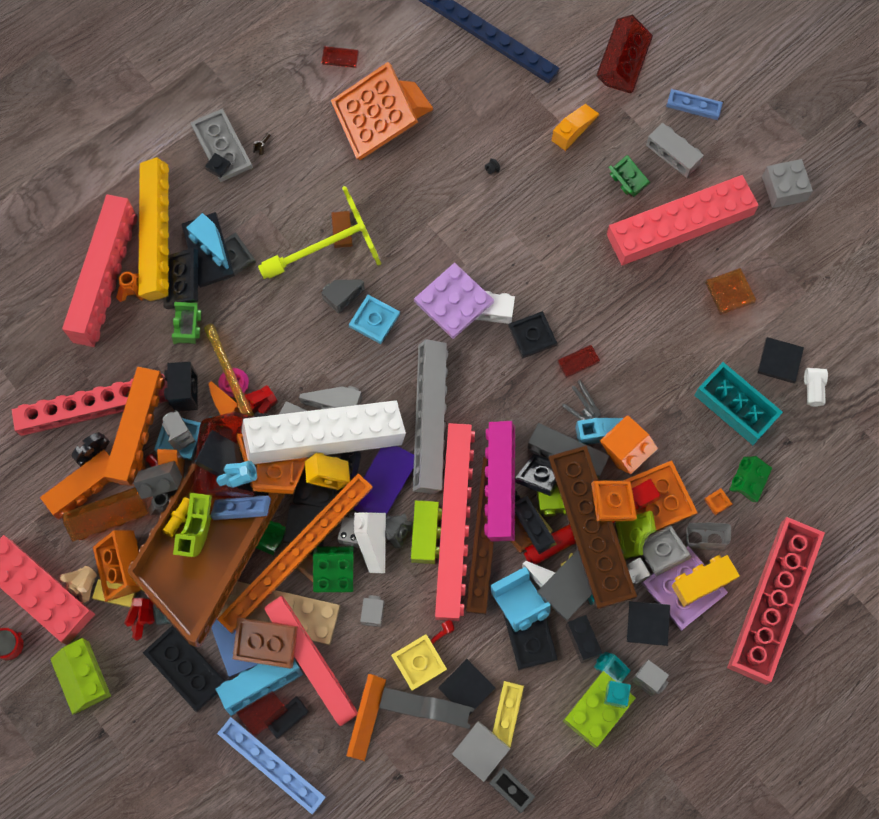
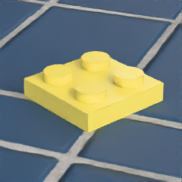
M427 634L391 655L411 691L447 671Z

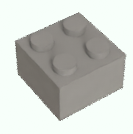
M802 159L767 166L762 175L772 208L805 202L813 192Z

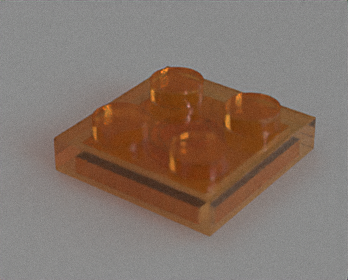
M741 268L713 277L705 282L720 315L753 304L756 301Z

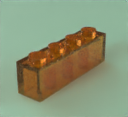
M134 487L63 513V524L72 542L84 540L89 535L103 533L108 528L122 526L127 521L143 518L148 514V506L145 498L141 499Z

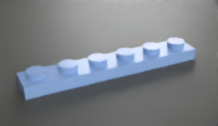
M232 717L229 718L217 733L312 815L326 799L321 792Z

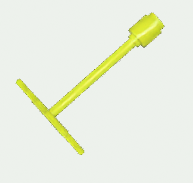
M343 186L342 190L358 224L285 258H279L276 255L261 262L262 264L258 268L264 279H270L284 273V268L288 264L359 231L362 232L377 265H381L377 251L346 186Z

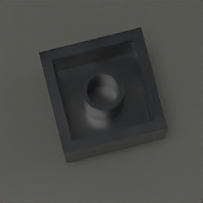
M167 363V370L164 371L165 381H167V388L164 389L165 399L168 400L169 405L172 406L175 412L198 410V374L192 363Z

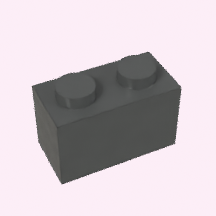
M172 461L138 471L133 484L140 498L144 499L178 489L182 475L176 462Z
M504 767L489 783L519 813H522L535 798Z

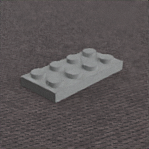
M223 108L190 123L208 160L211 159L214 153H217L230 161V167L221 178L218 177L220 182L253 168Z

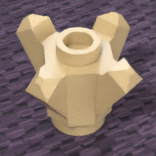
M84 566L78 571L61 574L60 580L66 582V589L71 594L79 595L81 602L85 603L90 599L92 585L97 574L90 567Z

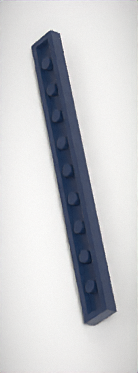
M419 0L548 84L559 72L558 66L454 0Z

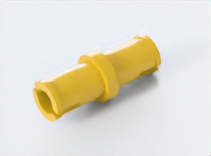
M184 497L176 511L171 513L170 520L162 529L163 533L173 537L181 523L186 521L185 517L188 514L189 498Z

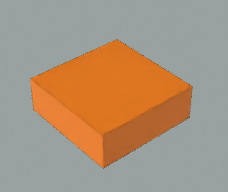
M722 488L704 499L715 516L732 506V502Z

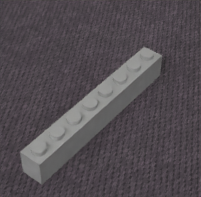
M425 339L418 345L413 492L436 494L444 487V478L442 476L445 466L443 451L446 445L444 440V432L446 430L444 415L447 410V405L445 404L447 386L445 381L448 374V369L446 368L448 350L447 343Z

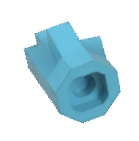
M252 461L226 464L224 468L226 474L218 476L216 482L219 486L227 485L231 489L255 481L257 479L256 467Z

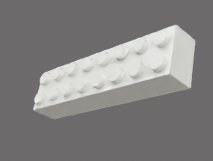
M397 400L245 418L242 424V435L247 459L252 461L253 464L307 458L316 453L330 455L402 445L406 434Z

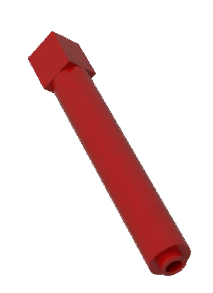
M651 478L632 488L635 511L641 510L660 500L661 495ZM570 524L551 534L557 545L539 554L533 544L526 547V552L523 553L526 560L537 565L574 545L576 542Z

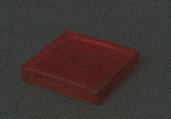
M271 691L236 713L252 735L256 737L285 713L287 708L276 694Z

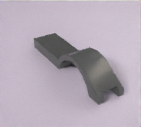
M384 688L379 707L380 709L437 720L467 729L471 727L470 724H467L469 713H474V708L389 688Z

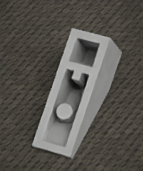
M342 386L302 393L299 399L301 404L320 409L360 405L362 394L356 387L348 386L347 388Z

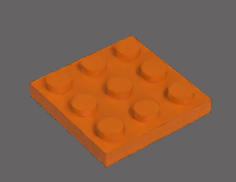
M672 460L623 480L631 481V487L634 488L651 478L661 495L660 500L641 510H636V515L652 511L656 531L698 513Z

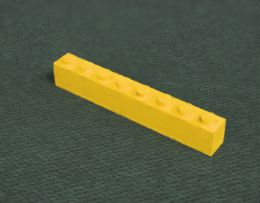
M158 157L140 163L138 295L148 301L168 297L169 167L167 163Z

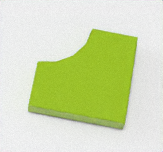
M652 511L637 514L635 521L615 522L618 539L620 540L619 544L625 560L643 555L645 540L651 533L656 531Z

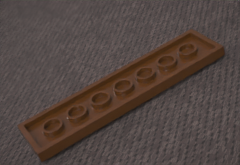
M587 446L548 456L597 610L637 598L612 521H597L591 483L598 481Z

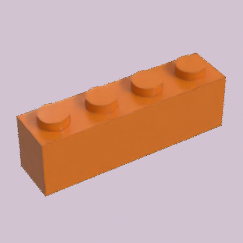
M105 449L40 497L52 515L58 520L67 517L72 509L83 505L88 497L99 493L103 486L109 482L104 477L110 458Z

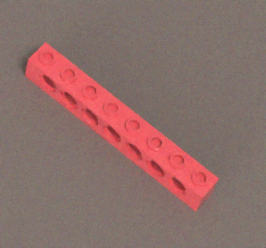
M133 379L124 383L115 382L112 386L95 387L91 391H77L74 395H60L53 400H39L36 404L19 405L18 408L12 409L14 429L20 436L124 412L128 398L125 396L130 392ZM165 381L163 389H160L158 395L159 403L168 401L164 396L167 381ZM114 396L112 401L107 402L108 397ZM95 400L92 406H88L90 401ZM72 405H76L74 410L69 411ZM54 409H57L54 415H50ZM38 413L37 418L32 420V416Z

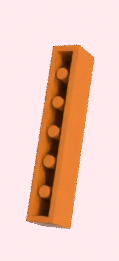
M137 367L104 474V477L109 482L132 486L137 476L138 462H141L143 458V445L147 443L149 437V425L151 426L154 421V408L159 404L158 395L165 383V379L160 371Z

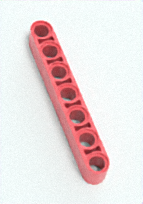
M280 596L265 606L264 609L272 623L298 626L294 657L337 724L341 727L355 718L358 714L355 706L285 598Z

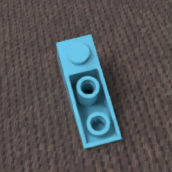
M202 213L186 227L190 233L188 237L195 244L199 243L201 245L200 248L205 254H211L213 261L218 266L223 265L228 269L229 266L220 233L215 224Z
M593 418L577 421L575 427L577 439L585 445L601 443L600 440L623 418Z

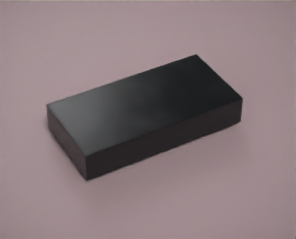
M296 696L264 723L276 739H279L310 712L298 696Z

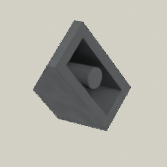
M361 279L334 280L331 284L328 283L321 293L323 300L339 314L365 290Z

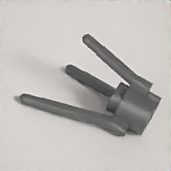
M578 380V384L588 402L575 386H572V389L586 407L582 410L583 416L566 404H562V407L580 420L599 418L601 416L600 410L594 404L582 381Z

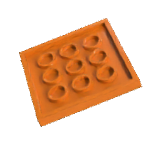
M389 62L331 100L358 160L365 158L418 123L395 71Z

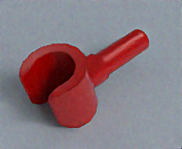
M451 620L441 624L443 630L430 640L432 644L442 636L454 631V625Z

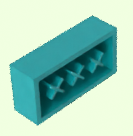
M724 362L700 385L694 395L751 445H754L783 413Z

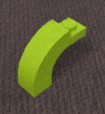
M190 493L186 523L183 531L175 535L173 555L196 557L202 551L211 522V515L209 514L212 495Z

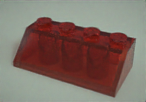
M633 14L616 20L596 75L607 87L627 93H633L653 37Z

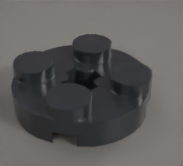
M100 432L94 433L83 440L84 445L81 447L77 445L72 452V458L81 467L106 449L110 441L104 434Z

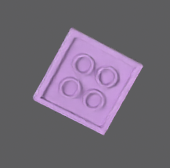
M454 262L414 298V302L454 339L494 303V299Z
M689 546L686 548L691 554V559L658 576H655L653 573L642 582L643 586L658 604L670 605V618L681 631L728 593L724 587H721L683 607L671 586L676 582L674 578L683 573L689 575L693 573V568L703 564Z

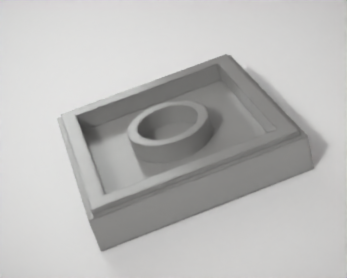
M671 525L648 536L643 545V557L655 576L691 559V554Z
M478 721L452 755L484 782L511 748Z

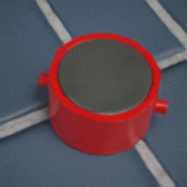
M0 628V659L7 661L19 656L24 644L21 632H16L9 628Z

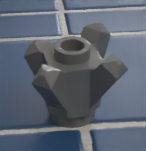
M165 492L153 496L152 503L148 508L150 515L165 511L171 496L175 495V493L168 494Z
M405 514L392 517L386 516L385 537L395 548H401L403 545L402 539L405 538L408 531L413 529V523L407 521Z

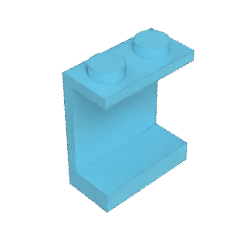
M526 566L491 585V594L515 632L526 630L533 622L537 620L542 621L551 613L550 603H545L537 594L536 588L530 581V573Z

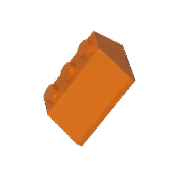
M113 530L93 546L105 602L133 593L136 594L141 590L128 574L130 563L135 561L139 554L134 530ZM106 581L123 585L118 589L108 588Z

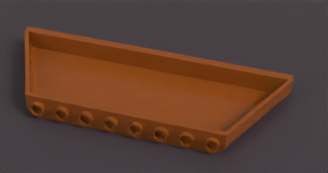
M191 464L186 477L181 480L177 492L171 496L166 510L160 514L158 523L151 529L146 543L140 547L135 561L130 563L128 574L190 645L199 648L207 637L285 494L269 492L268 496L271 498L267 516L213 520L211 518L204 547L198 556L173 555L175 535L183 531L186 521L181 523L173 537L163 533L162 529L170 520L171 513L176 511L184 497L190 499V493L212 495L209 515H211L215 500L253 497L237 487L229 489L227 485L219 486L216 482L217 476L196 464Z

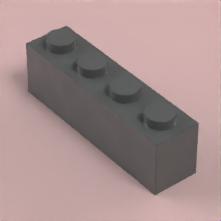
M540 423L537 424L527 447L531 453L539 456L543 455L548 459V456L587 446L598 479L609 455Z

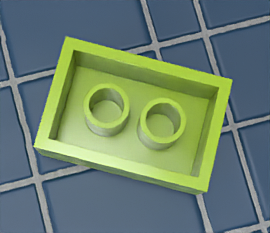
M602 671L563 720L566 725L594 748L600 745L636 699L630 693L626 708L604 704L607 683L615 681L604 671Z

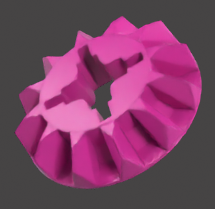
M231 368L221 374L218 381L219 388L229 397L236 398L248 390L249 379L241 369ZM229 378H231L234 381L238 380V388L234 386L230 387L231 382Z

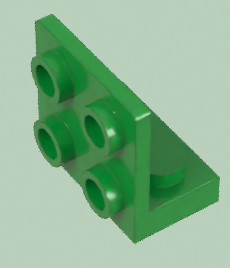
M317 546L314 549V592H353L354 546Z

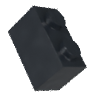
M587 615L567 622L565 626L580 662L584 663L599 657L602 651Z

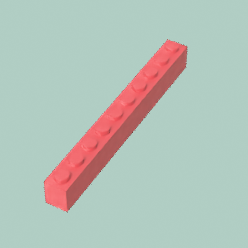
M448 423L435 620L459 621L460 616H464V604H460L461 596H465L466 584H462V576H466L467 564H463V556L467 557L468 545H464V539L469 537V525H465L466 518H470V506H467V499H471L472 487H468V480H472L473 468H469V461H473L474 450L470 449V444L475 442V431H471L472 425Z

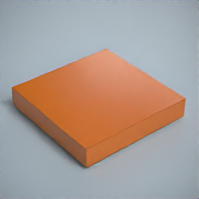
M593 481L591 483L597 521H635L637 519L631 481Z

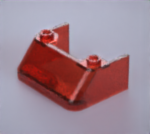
M231 412L204 419L199 427L196 459L211 430L237 444V434H242L243 419L254 418V416ZM195 464L194 493L212 495V498L227 499L254 496V492L238 489L237 487H228L227 485L219 486L216 482L217 476Z

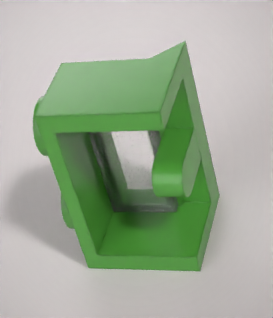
M174 302L176 312L175 318H173V344H196V338H200V327H197V322L201 321L202 310H198L197 303Z

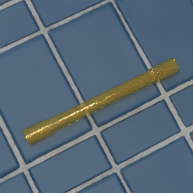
M208 324L204 327V331L236 399L243 419L251 418L254 415L228 360L214 324Z

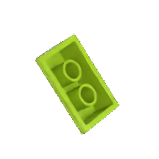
M81 638L64 646L50 659L72 715L111 697L91 645L86 639Z

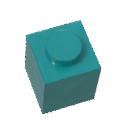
M609 681L607 683L604 704L626 708L628 706L631 685Z

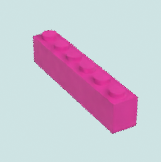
M512 421L489 422V428L486 429V440L489 441L488 447L485 449L486 459H488V466L485 467V476L488 478V485H485V496L488 497V504H485V516H488V524L484 526L485 536L490 541H515V425Z

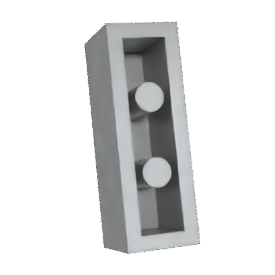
M661 123L647 139L646 146L686 178L702 162L704 155L701 151L691 146L685 138L680 137L671 127L666 126L664 123Z

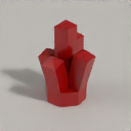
M266 385L244 396V401L249 404L239 409V414L243 417L249 414L252 415L257 411L266 414L278 400Z
M133 598L124 622L127 627L132 626V638L138 641L142 638L144 624L151 625L155 622L153 602L150 599Z

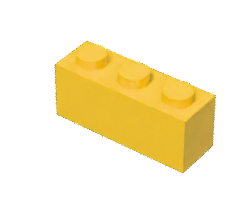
M718 555L709 560L710 564L706 566L700 564L693 568V573L689 575L683 573L674 578L676 582L671 586L683 607L740 577L728 555L724 557Z

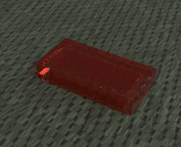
M324 46L322 65L356 68L359 50Z
M589 345L559 359L557 362L567 378L600 363V359L592 345Z

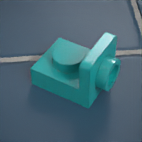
M609 652L600 655L597 663L594 665L596 670L606 672L616 682L620 683L631 671L615 654Z

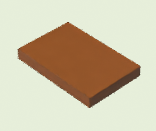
M237 618L232 659L291 669L294 662L298 626Z

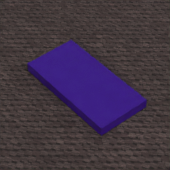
M398 446L381 448L363 477L373 486V489L352 510L357 513H386L387 516L414 470V455Z

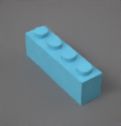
M295 657L293 668L291 669L258 663L257 666L250 670L242 671L234 679L223 682L220 687L216 688V691L225 710L232 716L304 674Z

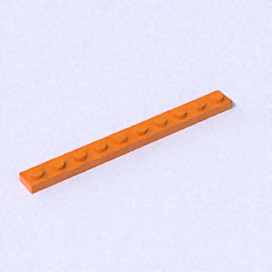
M358 473L217 620L233 634L236 631L237 618L247 619L373 489V486Z

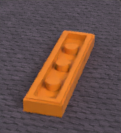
M368 674L346 756L365 761L386 679Z

